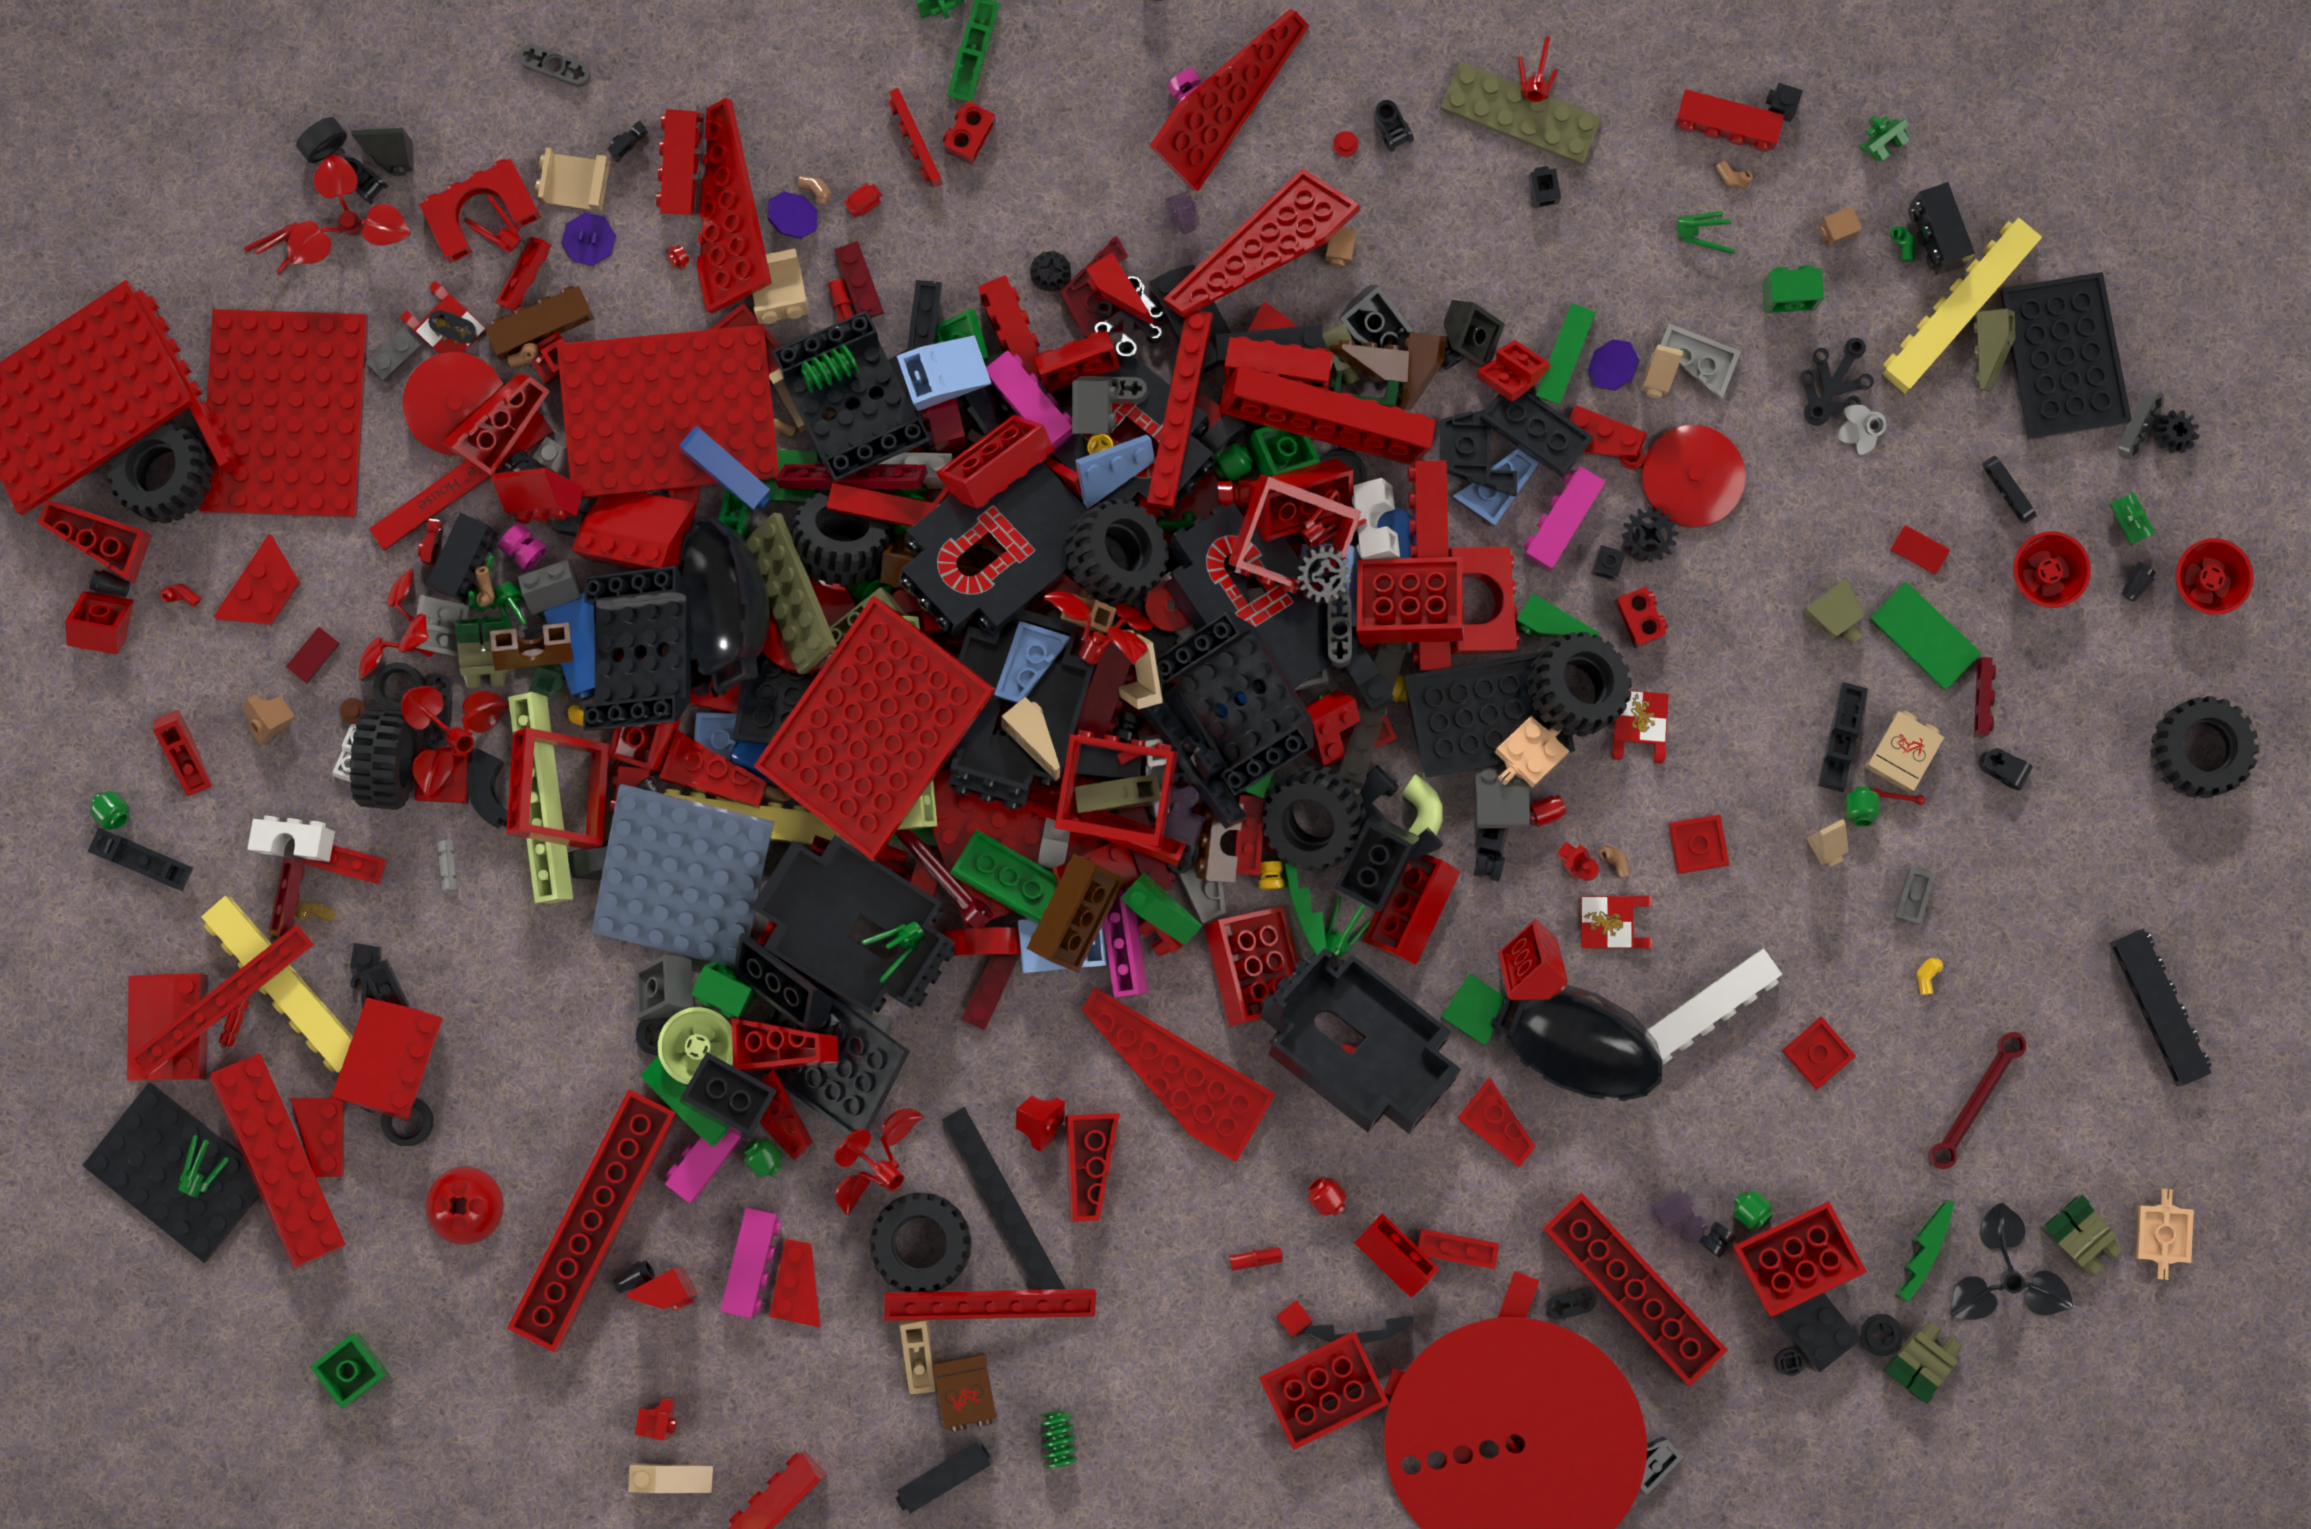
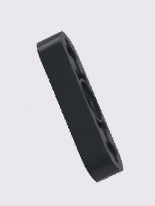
M1992 456L1982 463L1983 469L2000 494L2004 493L2005 496L2003 498L2018 520L2025 525L2036 518L2033 506L2001 460L1996 456Z
M435 674L429 678L427 686L433 687V684H438L440 679L446 685V688L441 689L442 697H446V701L443 704L445 714L439 720L450 728L452 683L446 676ZM429 723L424 728V741L426 745L434 750H437L439 747H446L447 732L441 727L438 728V733L443 736V740H438V744L435 745L434 741L430 740V736L435 735L436 727H430Z

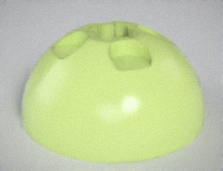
M703 1007L684 1009L673 1015L660 1032L658 1040L660 1061L667 1073L681 1083L689 1084L706 1052L730 1065L733 1064L732 1027L721 1014L714 1010Z

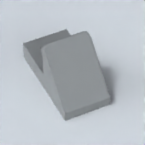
M546 436L532 458L551 471L570 480L567 448L562 447Z
M1046 817L1038 865L1043 868L1053 869L1065 863L1070 831L1054 829L1056 821Z

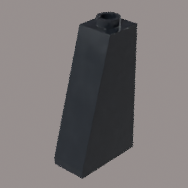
M979 1438L897 1489L898 1496L895 1498L903 1511L907 1509L911 1514L987 1468L993 1463V1460Z

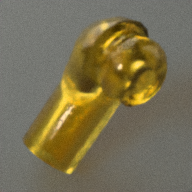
M302 902L297 906L298 910L295 915L306 921L309 919L310 914H313L331 922L336 911L319 902Z

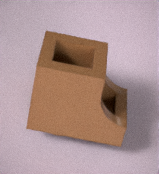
M1081 590L1080 596L1077 597L1082 599L1091 609L1088 613L1092 617L1090 631L1106 633L1108 627H1111L1116 608L1109 606L1105 600L1101 602L1094 599L1092 593L1087 594ZM1062 612L1060 619L1077 624L1085 629L1086 620H1074Z
M255 694L246 699L241 709L248 719L246 727L260 746L266 744L276 734L288 728L295 717L281 696L272 700H263Z

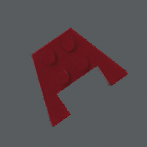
M1117 236L1113 237L1109 244L1102 251H1099L1094 259L1060 292L1084 339L1095 332V325L1097 323L1107 320L1099 318L1096 314L1097 304L1106 300L1103 299L1099 291L1094 293L1087 282L1090 275L1086 268L1111 253L1114 254L1118 262L1128 258ZM1117 306L1114 307L1110 317L1122 309ZM1157 312L1152 313L1153 315H1159ZM1162 319L1160 322H1153L1152 324L1154 326H1161L1164 324V321ZM1124 321L1113 328L1110 334L1123 332ZM1134 322V329H1133V330H1139V329H1141V328Z

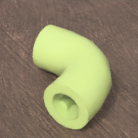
M1415 774L1401 794V796L1413 803L1417 809V818L1408 832L1418 836L1429 827L1437 836L1443 822V805L1438 793L1424 779Z

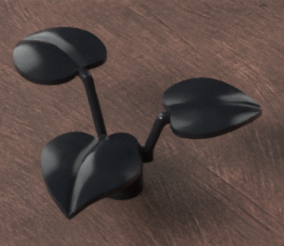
M1998 1203L1992 1207L1982 1221L1980 1229L1981 1238L1990 1249L2001 1247L2007 1270L2001 1274V1284L1991 1285L1988 1288L1986 1282L1980 1277L1968 1276L1961 1279L1953 1291L1951 1315L1963 1320L1984 1318L1990 1315L1998 1304L1996 1296L1991 1291L2006 1289L2009 1293L2016 1294L2026 1287H2029V1289H2027L2024 1295L2025 1302L2028 1308L2036 1314L2052 1315L2072 1309L2073 1300L2067 1285L2057 1274L2046 1270L2038 1271L2033 1275L2032 1283L2025 1282L2023 1276L2013 1269L2006 1246L2016 1247L2022 1242L2026 1233L2024 1222L2005 1203Z

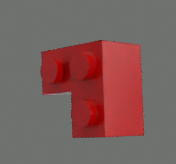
M1337 689L1306 706L1312 717L1314 747L1307 751L1306 755L1323 766L1345 755L1340 732L1361 721L1356 700Z

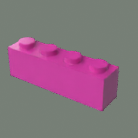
M1007 350L986 367L991 383L1020 417L1044 425L1056 450L1075 435L1072 433V419L1066 412L1060 413L1056 408L1058 403L1050 393L1044 394L1040 389L1042 384L1033 373L1030 376L1023 369L1026 365L1017 354L1012 356Z
M1580 465L1576 471L1570 470L1563 481L1567 485L1562 493L1557 491L1550 502V505L1553 506L1550 514L1544 513L1536 526L1540 528L1537 535H1530L1523 548L1527 550L1524 557L1550 572L1606 481Z
M1127 890L1119 891L1103 923L1114 998L1148 993L1140 933L1137 927V913L1121 899Z
M729 1130L713 1148L700 1136L695 1145L691 1143L682 1154L684 1160L680 1165L677 1166L675 1164L665 1176L668 1178L665 1185L689 1204H692L743 1137Z
M750 1207L745 1208L721 1312L750 1319L754 1318L755 1313H760L763 1299L759 1298L761 1287L766 1288L769 1273L765 1272L767 1262L773 1261L776 1247L772 1246L774 1236H779L782 1221L778 1220L779 1214Z

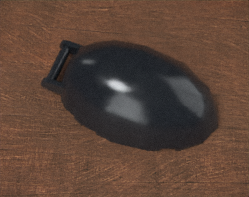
M697 518L694 529L691 533H686L679 555V561H683L682 578L691 596V660L696 661L698 671L701 674L712 675L714 691L722 696L728 693L730 688L745 680H753L758 675L756 658L764 650L769 633V594L759 563L740 533L716 518Z
M1566 985L1561 993L1554 994L1550 999L1521 1000L1514 1020L1510 1022L1506 1018L1513 1000L1507 997L1505 991L1497 1015L1492 1018L1491 1026L1507 1034L1505 1041L1509 1049H1512L1521 1057L1520 1061L1527 1068L1530 1066L1533 1070L1542 1074L1543 1079L1557 1087L1590 1098L1604 1099L1605 1097L1619 1098V1101H1627L1647 1096L1648 1093L1662 1082V1058L1657 1041L1632 1013L1597 993Z

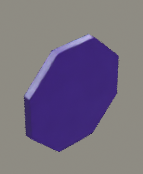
M783 191L769 199L767 220L781 235L803 239L816 231L818 211L805 196Z
M585 212L566 223L561 243L573 262L594 266L612 254L616 234L605 217Z
M1612 339L1594 351L1588 372L1597 388L1616 391L1633 380L1640 359L1631 342Z

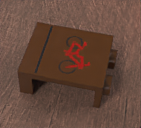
M986 1354L934 1363L932 1365L944 1428L950 1427L951 1432L967 1429L966 1424L973 1422L977 1423V1427L993 1424L992 1419L998 1417L993 1401Z

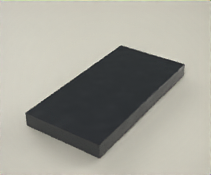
M1529 391L1513 402L1498 394L1479 419L1562 478L1594 440L1592 435Z

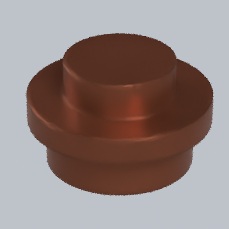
M349 698L341 704L339 713L345 722L357 724V721L360 720L359 716L366 710V707L361 700Z

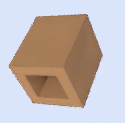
M1852 206L1824 217L1820 223L1821 227H1819L1821 238L1823 241H1828L1830 247L1859 235L1862 230Z
M1341 228L1328 242L1325 261L1330 262V265L1336 268H1344L1345 265L1350 266L1357 230Z

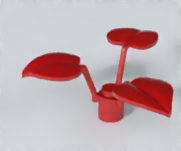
M329 155L315 172L314 186L317 192L325 198L332 199L338 196L344 209L338 220L339 227H323L319 229L318 225L311 220L299 223L290 234L287 248L288 256L293 265L314 264L324 260L329 255L332 246L331 239L325 232H338L340 234L345 232L347 235L355 236L362 231L363 238L370 244L385 246L406 239L411 235V231L401 213L389 204L373 206L368 211L367 219L362 220L356 213L350 211L343 198V194H352L356 190L358 184L356 172L342 157Z
M412 568L395 581L387 597V606L392 608L395 605L398 611L410 622L408 629L402 637L400 644L388 641L382 642L381 637H377L369 643L359 663V678L361 681H363V677L367 676L377 666L385 647L398 648L402 653L418 651L427 657H431L435 653L416 648L430 640L426 627V616L420 613L413 619L401 606V601L407 596L411 586Z
M1063 591L1052 592L1044 597L1043 600L1051 602L1070 618L1078 621L1086 620L1085 632L1081 638L1085 643L1079 652V655L1085 661L1097 664L1112 641L1125 654L1132 665L1146 654L1148 647L1143 640L1132 632L1119 629L1126 622L1137 631H1149L1152 629L1154 624L1136 607L1128 603H1116L1114 606L1116 608L1115 613L1121 619L1114 627H1108L1106 636L1099 632L1089 635L1092 617L1088 613L1091 609L1082 599L1074 594Z
M422 686L410 689L405 693L401 703L402 715L405 721L415 729H424L432 720L447 732L446 743L450 746L439 747L436 752L431 749L424 750L415 758L412 764L413 778L426 796H430L438 790L449 777L454 766L453 756L449 752L453 754L457 752L466 754L471 751L474 746V739L469 729L476 733H483L491 729L509 708V703L505 699L488 691H478L469 695L462 705L463 711L466 714L462 717L463 730L460 727L450 729L435 717L441 712L444 704L441 693L435 688Z
M911 1108L899 1109L884 1122L881 1128L884 1135L880 1140L889 1161L882 1160L875 1163L863 1152L871 1141V1134L866 1129H858L852 1132L844 1140V1143L835 1150L834 1160L839 1166L849 1167L860 1156L874 1168L873 1172L875 1173L873 1176L868 1171H860L858 1175L848 1176L837 1188L835 1202L845 1215L849 1216L871 1180L880 1186H885L889 1191H894L902 1185L905 1177L897 1169L899 1164L894 1160L889 1146L899 1143L913 1126L924 1118L920 1112Z

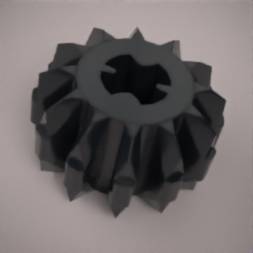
M2174 410L2169 411L2168 416L2162 415L2159 418L2160 423L2154 427L2156 431L2161 432L2155 435L2154 439H2162L2164 441L2160 444V448L2163 449L2168 445V451L2171 454L2176 449L2182 454L2186 451V448H2193L2195 446L2193 440L2199 439L2200 436L2194 432L2199 428V424L2192 425L2191 423L2194 416L2191 415L2185 418V410H2181L2178 415ZM2175 427L2178 428V433H2181L2180 436H2176L2177 433L2173 430Z

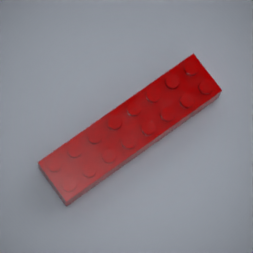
M1247 365L1238 366L1224 384L1219 410L1220 414L1410 466L1411 461H1420L1431 449L1435 420L1428 418L1422 413L1413 414L1405 412L1400 407H1387L1380 405L1375 400L1358 399L1349 393L1333 392L1324 386H1311L1299 379H1286L1277 373H1264Z
M261 1053L210 1073L209 1082L293 1271L343 1249L346 1245Z
M1578 1192L1540 1228L1686 1386L1690 1387L1728 1351L1582 1192Z

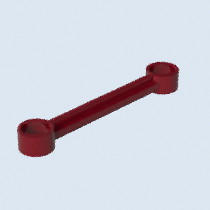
M911 829L897 830L894 834L961 906L966 921L973 927L982 929L993 917L989 906L979 899H974L954 876L950 875L951 872Z
M2009 1032L1999 1038L1997 1042L1998 1053L1943 1141L1934 1144L1930 1148L1928 1159L1933 1167L1948 1169L1956 1163V1148L2012 1059L2018 1058L2025 1053L2027 1044L2021 1034ZM2011 1037L2017 1038L2020 1042L2019 1051L2017 1053H2006L2003 1048V1041H2007ZM1947 1148L1951 1153L1950 1162L1937 1164L1933 1156L1934 1151Z

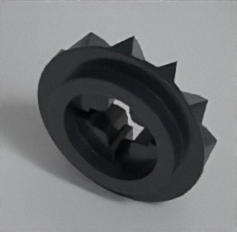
M1054 250L1043 251L1040 255L1034 257L1030 267L1031 279L1038 288L1044 291H1057L1063 288L1070 279V262L1063 254ZM1051 261H1053L1054 269L1060 272L1053 273L1049 281L1047 272L1043 271V269L1048 268Z
M670 1018L640 1021L636 1029V1040L644 1052L659 1056V1039L651 1045L653 1035L647 1029L658 1030Z
M1875 1314L1868 1317L1861 1326L1860 1339L1864 1348L1871 1354L1888 1356L1899 1349L1903 1340V1331L1899 1322L1892 1316ZM1879 1323L1883 1331L1892 1333V1335L1884 1337V1342L1880 1343L1878 1338L1871 1337V1335L1878 1332Z

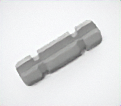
M452 840L438 842V852H441V856H439L440 874L444 879L441 880L443 891H454L458 888L457 879H454L456 865L455 854H452V851H454Z

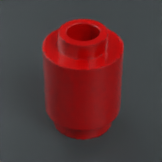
M866 182L849 194L844 204L856 219L860 215L863 217L880 205L881 201L879 198L883 195L875 184L869 186Z
M1549 795L1529 803L1530 824H1535L1538 828L1561 819L1562 815L1567 813L1560 795Z

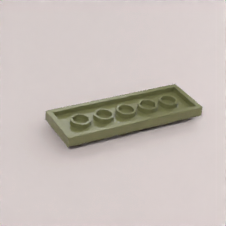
M1461 61L1459 62L1440 110L1583 166L1602 117L1549 96L1541 102L1529 101L1526 99L1525 94L1520 92L1521 85Z
M773 513L744 541L759 563L769 594L770 607L798 674H807L835 649L837 644L800 556L795 549L781 513Z

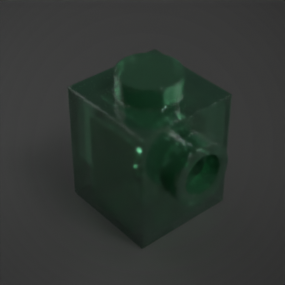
M554 665L535 666L529 681V691L554 699L556 691L561 692L565 677L562 676V668Z

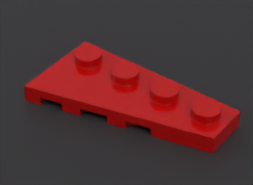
M678 730L675 732L659 777L661 781L759 809L768 785L763 779L733 764L725 757L707 749L704 745L688 738Z

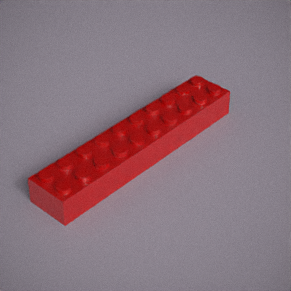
M628 1089L507 1327L508 1330L552 1352L560 1350L678 1117L676 1112L634 1090Z

